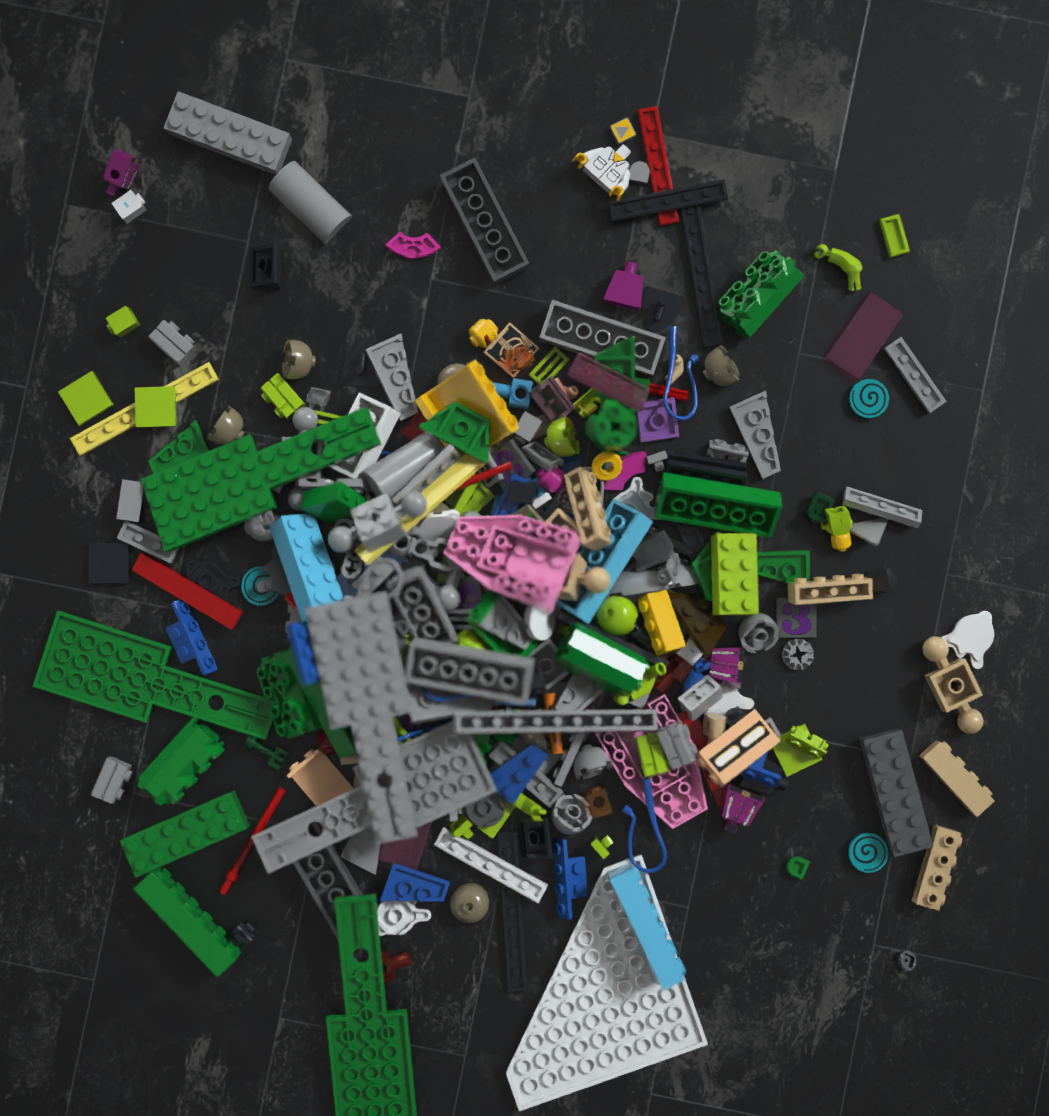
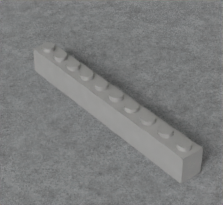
M657 710L453 713V734L652 732L658 730Z

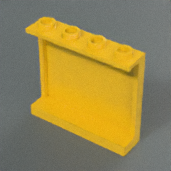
M476 360L414 400L427 421L433 418L439 411L445 410L454 401L490 420L489 447L519 429L516 418L510 414L506 408L505 401L499 397L495 391L494 384L488 380L483 367ZM441 441V443L443 444V446H444L445 448L449 445V444H447V443ZM456 449L461 456H464L466 454Z

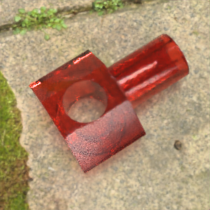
M675 652L667 660L669 663L666 667V673L661 675L653 685L662 694L667 691L676 679L683 683L690 671L695 669Z
M387 950L381 952L382 963L387 967V970L383 972L384 983L396 979L395 970L412 964L408 951L392 957L389 956Z

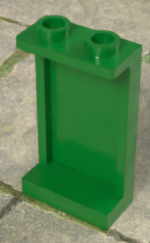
M488 590L482 596L477 606L471 610L466 621L491 651L527 658L539 643V640H532L526 650H522L476 625L483 622L503 596L500 593Z

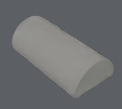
M292 161L284 166L269 184L268 190L325 245L352 218V215L296 161Z
M424 432L363 470L362 474L376 497L387 493L392 500L398 491L402 490L413 477L417 476L429 462L433 461L440 454L444 447L436 437Z
M418 566L403 571L401 590L393 596V599L404 620L408 623L409 630L414 639L418 637L450 644L457 642L458 636L423 567ZM398 574L386 584L390 593L398 586Z

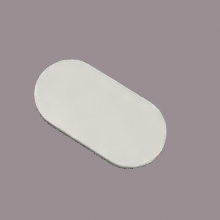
M555 604L551 614L530 605L527 606L524 622L527 624L528 629L526 631L530 638L544 641L552 635L556 625L554 619L561 610L560 606Z

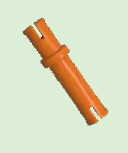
M555 693L543 695L545 711H555L553 709L556 704ZM547 733V737L550 740L551 754L564 752L561 740L563 733Z

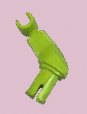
M825 244L816 247L823 251V253L815 252L814 256L820 259L828 256L829 262L840 266L848 274V290L854 291V282L856 290L861 289L860 272L863 268L857 258L848 252L832 248L830 251Z
M659 662L649 666L642 675L641 680L643 683L638 691L634 690L627 696L617 693L613 700L618 705H625L629 700L635 701L648 694L654 685L655 678L666 673L665 665Z
M521 793L514 804H512L522 812L530 815L534 821H543L540 818V814H546V810L542 809L524 793Z

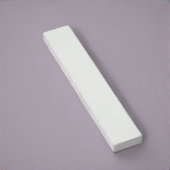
M445 827L442 828L434 843V846L536 903H539L548 884L461 836L457 838L452 831Z

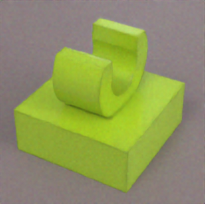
M465 813L458 817V821H454L449 825L452 833L457 838L462 834L467 839L474 835L470 829L472 823Z
M608 835L601 841L596 836L590 841V844L603 859L610 854L606 848L613 841Z

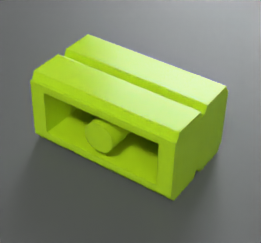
M279 373L274 375L260 388L263 391L261 394L263 399L268 404L272 402L275 405L274 411L281 419L285 417L289 420L297 409L306 405Z
M651 733L636 737L635 742L644 778L667 774L668 768H671L667 757L664 756L663 747L657 734Z

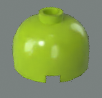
M569 417L553 421L547 429V437L544 438L547 449L551 448L552 452L559 457H569L580 452L579 440L575 441L574 436L577 433Z
M611 596L604 599L596 614L597 622L601 629L615 636H623L633 630L636 618L638 617L636 606L632 601L623 596Z

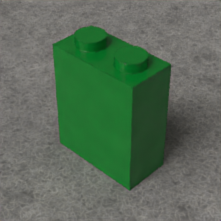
M339 481L304 491L301 509L325 524L330 525L336 523L339 519H353L350 510L366 503V497Z

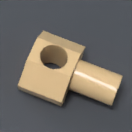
M704 713L703 734L708 736L709 745L726 730V717L722 714Z

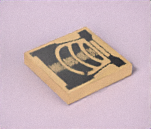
M509 322L484 353L512 378H515L539 350V347Z

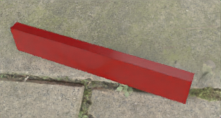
M658 107L638 109L653 193L671 190L673 186ZM677 210L657 214L659 227L679 223Z
M140 553L132 568V571L231 630L235 628L243 613L241 610L145 553Z
M686 710L678 713L677 716L682 721V724L687 725L690 732L689 737L696 745L699 753L708 746V737L703 734V727L699 718L692 722ZM699 765L721 811L726 784L722 788L719 784L715 785L710 778L711 774L709 771Z

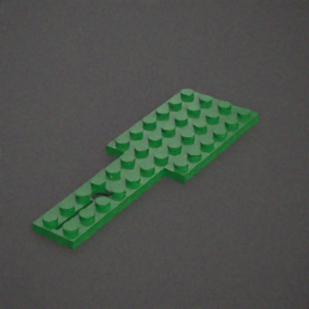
M364 407L260 451H257L253 436L249 434L145 477L141 481L164 552L169 553L276 509L277 506L271 492L272 489L382 444L369 408ZM315 441H323L325 443L323 453L320 455H314L311 452V446Z
M57 611L33 687L145 723L149 720L153 705H158L264 740L268 739L273 723L270 707L274 705V700L166 666L172 646L69 613ZM213 695H219L223 698L224 705L222 709H211L209 699Z
M376 894L335 897L346 1014L328 1015L326 1017L336 1116H417L407 1009L387 1010ZM357 948H365L368 951L369 957L366 961L359 962L354 958L353 953Z

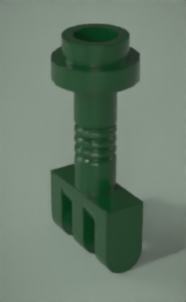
M249 735L244 743V746L247 747L246 749L250 751L251 748H254L270 757L267 764L280 770L282 766L275 761L278 760L284 763L286 759L281 757L280 753L288 756L290 752L280 746H277L275 751L257 742V737Z

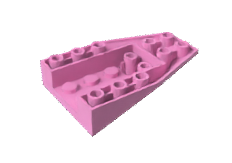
M522 515L459 517L444 554L490 590L551 614L581 539L575 531Z
M664 693L648 701L643 710H657L658 729L680 720ZM658 730L652 732H595L625 787L646 804L642 782L644 774L635 738L656 733ZM697 758L694 762L679 768H668L667 774L650 778L654 811L672 829L708 809Z

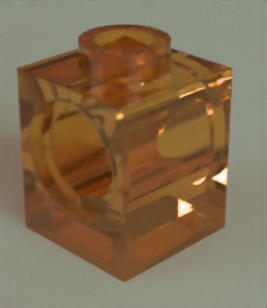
M527 345L504 352L509 373L532 367V361H535L532 349L528 350ZM517 354H523L526 360L519 364L515 362L514 358Z
M601 786L589 789L590 792L586 793L593 819L611 814L612 810L606 789H601ZM597 796L603 797V805L595 806L593 804L594 798Z

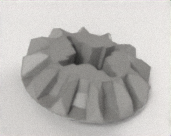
M792 639L783 647L782 659L793 670H803L809 667L814 659V650L810 643L803 639ZM796 646L800 652H806V654L801 656L800 662L797 657H790V655L796 653Z

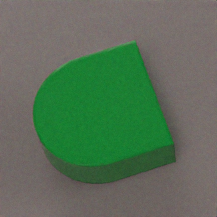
M793 856L788 859L786 869L790 875L803 880L810 861L799 856Z

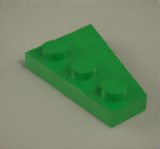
M197 420L191 423L184 432H181L176 439L148 461L153 474L210 451Z

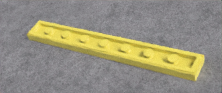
M208 362L164 387H176L177 404L219 381ZM135 403L71 437L70 440L79 456L90 452L135 427Z
M467 454L462 456L421 492L427 500V509L424 514L419 517H410L408 515L400 517L405 532H408L485 464ZM396 541L371 553L362 543L354 551L369 565Z

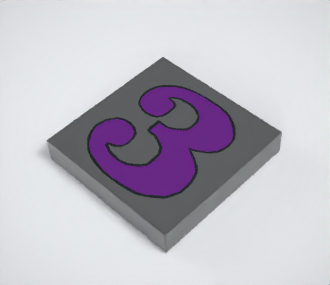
M513 439L509 440L492 456L497 466L509 461L513 466V469L502 473L504 479L498 482L503 491L513 473L527 479L536 471Z
M475 577L460 578L457 590L460 592L461 601L457 609H473L481 601L484 595L483 585ZM448 613L449 616L468 617L470 615L467 613Z
M776 598L778 637H817L816 603L795 605L788 602V598Z

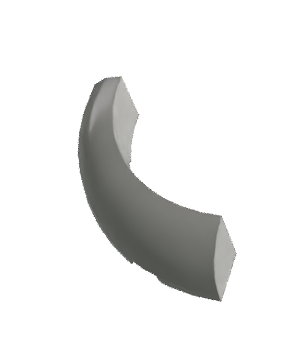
M679 565V575L677 576L676 584H673L672 580L660 582L657 579L659 566L649 567L640 572H636V570L621 572L605 599L611 596H626L698 584L691 565Z

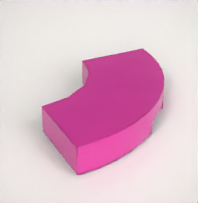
M399 232L385 245L393 253L410 259L425 258L441 249L439 244L428 233L421 237L412 238Z
M634 452L622 457V470L620 474L612 480L604 481V490H623L624 484L631 476L637 473H644L646 452Z

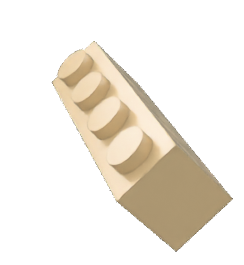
M937 740L934 741L919 757L973 816L978 817L994 802L991 797L993 795L992 792L985 785L982 787L977 782L979 778L972 771L968 772L964 768L966 764L960 757H954L951 754L952 749L945 741L942 743Z

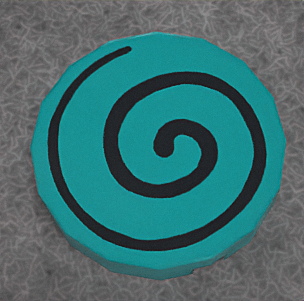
M865 379L853 386L848 401L850 408L856 415L871 419L878 417L885 411L888 406L889 395L882 383L873 379Z
M263 567L250 569L244 575L241 582V590L244 597L250 603L257 606L273 603L279 597V594L273 591L264 593L257 591V584L269 578V574L264 572Z
M868 832L861 833L850 842L848 857L851 864L858 870L872 873L880 870L886 864L888 847L880 836Z

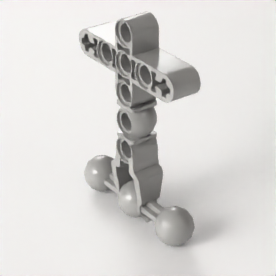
M372 489L365 494L366 502L372 500V497H376ZM466 511L460 517H477L481 515L475 511ZM339 519L335 524V528L339 526L353 528L356 524L353 520ZM406 534L407 536L398 539L387 549L389 553L392 552L397 557L409 556L411 559L415 557L416 560L430 565L433 571L448 574L446 586L440 588L436 594L445 611H451L458 607L461 595L457 588L460 578L466 577L464 574L465 570L449 557H447L448 566L435 562L439 555L438 551L440 548L446 549L449 540L437 538L435 541L416 540L415 537L412 538L409 534ZM361 538L354 540L352 548L346 553L342 566V574L349 583H354L365 569L366 563L360 557L353 556L354 550L363 543ZM399 542H407L405 548H397ZM421 546L426 548L424 553H416L417 548ZM354 568L356 573H352L350 576L348 571L352 572Z

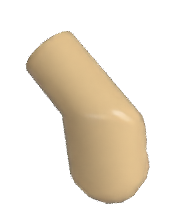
M676 354L671 384L684 372L683 359L678 354Z
M559 378L555 379L570 400L576 398L578 395L577 387L563 386Z

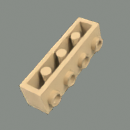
M578 467L565 474L564 478L582 545L597 551L612 543L610 539L611 531L606 524V513L600 502L601 495L596 487L597 480L595 475L582 467Z
M852 574V578H845V575L832 576L833 579L813 577L812 581H806V578H795L794 582H788V602L799 605L873 599L872 579L864 577V574Z
M933 824L930 835L933 847L926 849L912 901L918 905L939 910L940 906H943L946 896L944 892L951 882L950 871L956 864L957 857L955 854L957 848L959 849L961 846L962 837H960L961 833Z

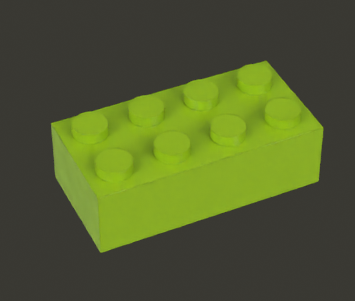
M756 534L712 535L713 615L759 614Z

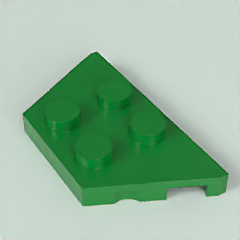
M631 336L595 354V396L603 400L609 399L612 401L614 399L629 412L635 414V336Z
M454 401L445 410L439 411L433 418L420 424L419 428L447 444H451L454 448L480 462L488 464L490 420Z
M711 538L690 564L706 601H713Z

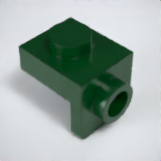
M816 491L805 511L809 520L816 524H820V522L826 524L825 509L831 508L835 500Z

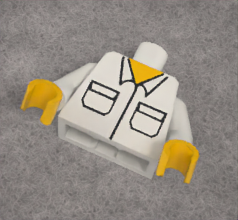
M622 145L616 152L608 146L607 148L601 147L585 153H578L572 160L573 162L575 160L580 162L578 168L581 169L584 165L583 171L607 191L609 196L615 194L618 196L616 201L620 200L623 192L629 185V163L625 159L631 151L625 145Z

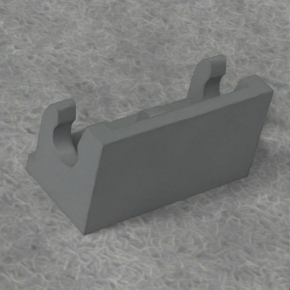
M552 376L542 380L528 393L550 423L566 417L576 408Z

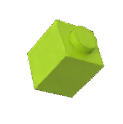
M127 306L106 317L109 323L106 325L112 335L116 334L120 338L140 326L133 312Z

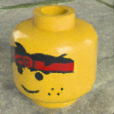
M480 319L469 329L471 336L469 341L475 347L487 348L497 339L498 328L490 319Z

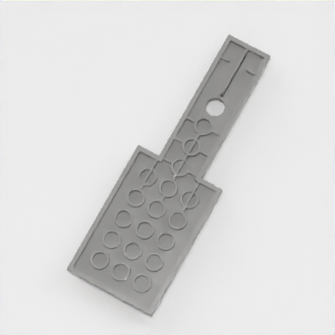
M387 591L305 608L331 729L352 725L376 842L380 844L417 836L392 717L411 713L412 707ZM386 772L391 775L393 781L389 787L382 788L377 784L376 779L380 773Z
M453 721L399 746L416 828L497 791L472 734H453ZM360 764L353 767L361 785L360 787L252 836L267 873L273 872L373 826ZM386 772L380 773L376 779L377 784L382 788L389 787L393 781L391 775ZM313 821H317L323 826V833L319 837L311 836L308 832L309 824Z

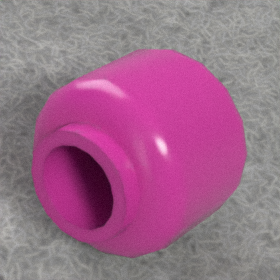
M540 467L536 473L538 476L537 484L549 493L560 492L566 484L565 472L558 467H553L550 472Z

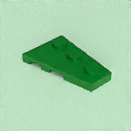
M757 551V574L785 583L794 582L795 578H806V581H810V551Z

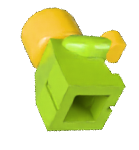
M844 505L825 509L827 523H821V529L831 534L832 548L840 552L846 551L851 546L850 529L853 523L849 511Z

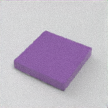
M667 398L670 410L677 415L675 398ZM663 399L635 403L640 443L679 437L678 421L667 413Z

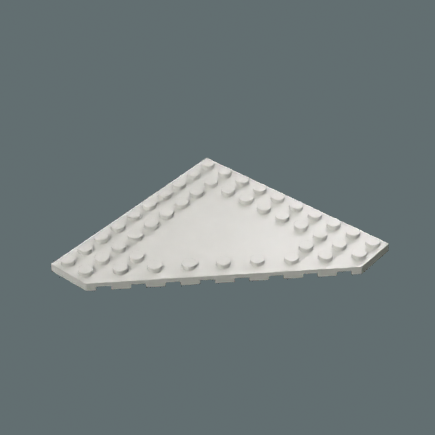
M642 855L634 856L633 858L636 863L646 869ZM629 858L603 868L506 1070V1075L519 1111L708 1045L686 980L665 990L662 989L609 878V872L628 863L634 867ZM638 870L642 878L639 883L640 885L645 884L651 897L648 902L649 904L654 903L660 916L657 918V921L663 922L668 936L665 938L669 940L671 937L649 874Z

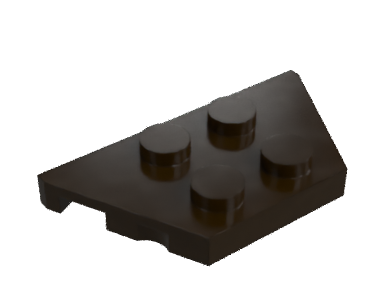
M668 592L676 618L704 658H708L727 625L720 615H713V605L710 601L705 600L703 594Z

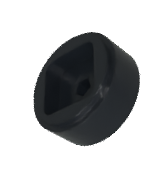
M900 951L897 954L896 965L900 970L911 971L915 968L917 960L913 952Z

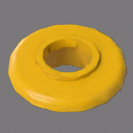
M602 452L594 458L591 465L592 472L599 480H612L620 474L622 460L614 452ZM605 462L612 463L609 469L604 470L601 467Z

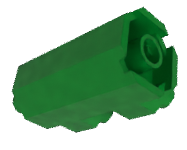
M777 250L770 253L764 251L746 269L747 282H735L719 300V305L721 306L719 315L727 325H732L736 328L735 332L749 340L801 281L804 274L794 267L796 263L790 257L784 258Z
M607 399L600 407L598 416L593 414L586 422L584 428L586 432L584 435L601 452L618 453L622 452L636 436V417L614 399L612 401Z
M576 622L569 626L567 631L570 633L567 636L563 635L555 653L557 656L556 661L563 670L575 676L582 674L592 679L598 688L610 694L618 692L627 696L634 690L638 691L643 683L641 680L642 675L649 667V662L645 660V657Z
M284 650L273 654L274 658L272 655L262 658L261 667L257 669L256 673L264 696L275 701L274 705L270 707V714L277 734L289 739L318 729L322 725L283 655Z
M192 718L138 777L140 782L137 785L144 792L149 791L154 796L153 800L160 806L164 803L166 805L177 803L185 795L183 791L191 788L198 781L196 775L205 773L212 765L210 761L212 759L215 760L225 751L223 741L218 743L220 737L205 723L197 724V718Z

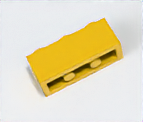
M666 589L646 594L637 599L639 610L642 613L656 656L674 652L686 646Z

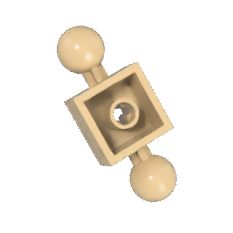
M575 554L558 599L577 601L581 585H585L592 593H603L610 586V575L605 569L599 567L592 568L585 573L587 563L579 554Z
M930 637L923 644V654L928 660L935 662L938 669L924 675L941 711L949 712L958 708L960 712L957 718L959 728L967 734L977 733L983 726V717L979 711L970 708L968 702L983 696L966 659L959 658L949 663L946 658L949 651L947 642L941 637ZM952 681L956 682L954 685L955 689L950 687Z

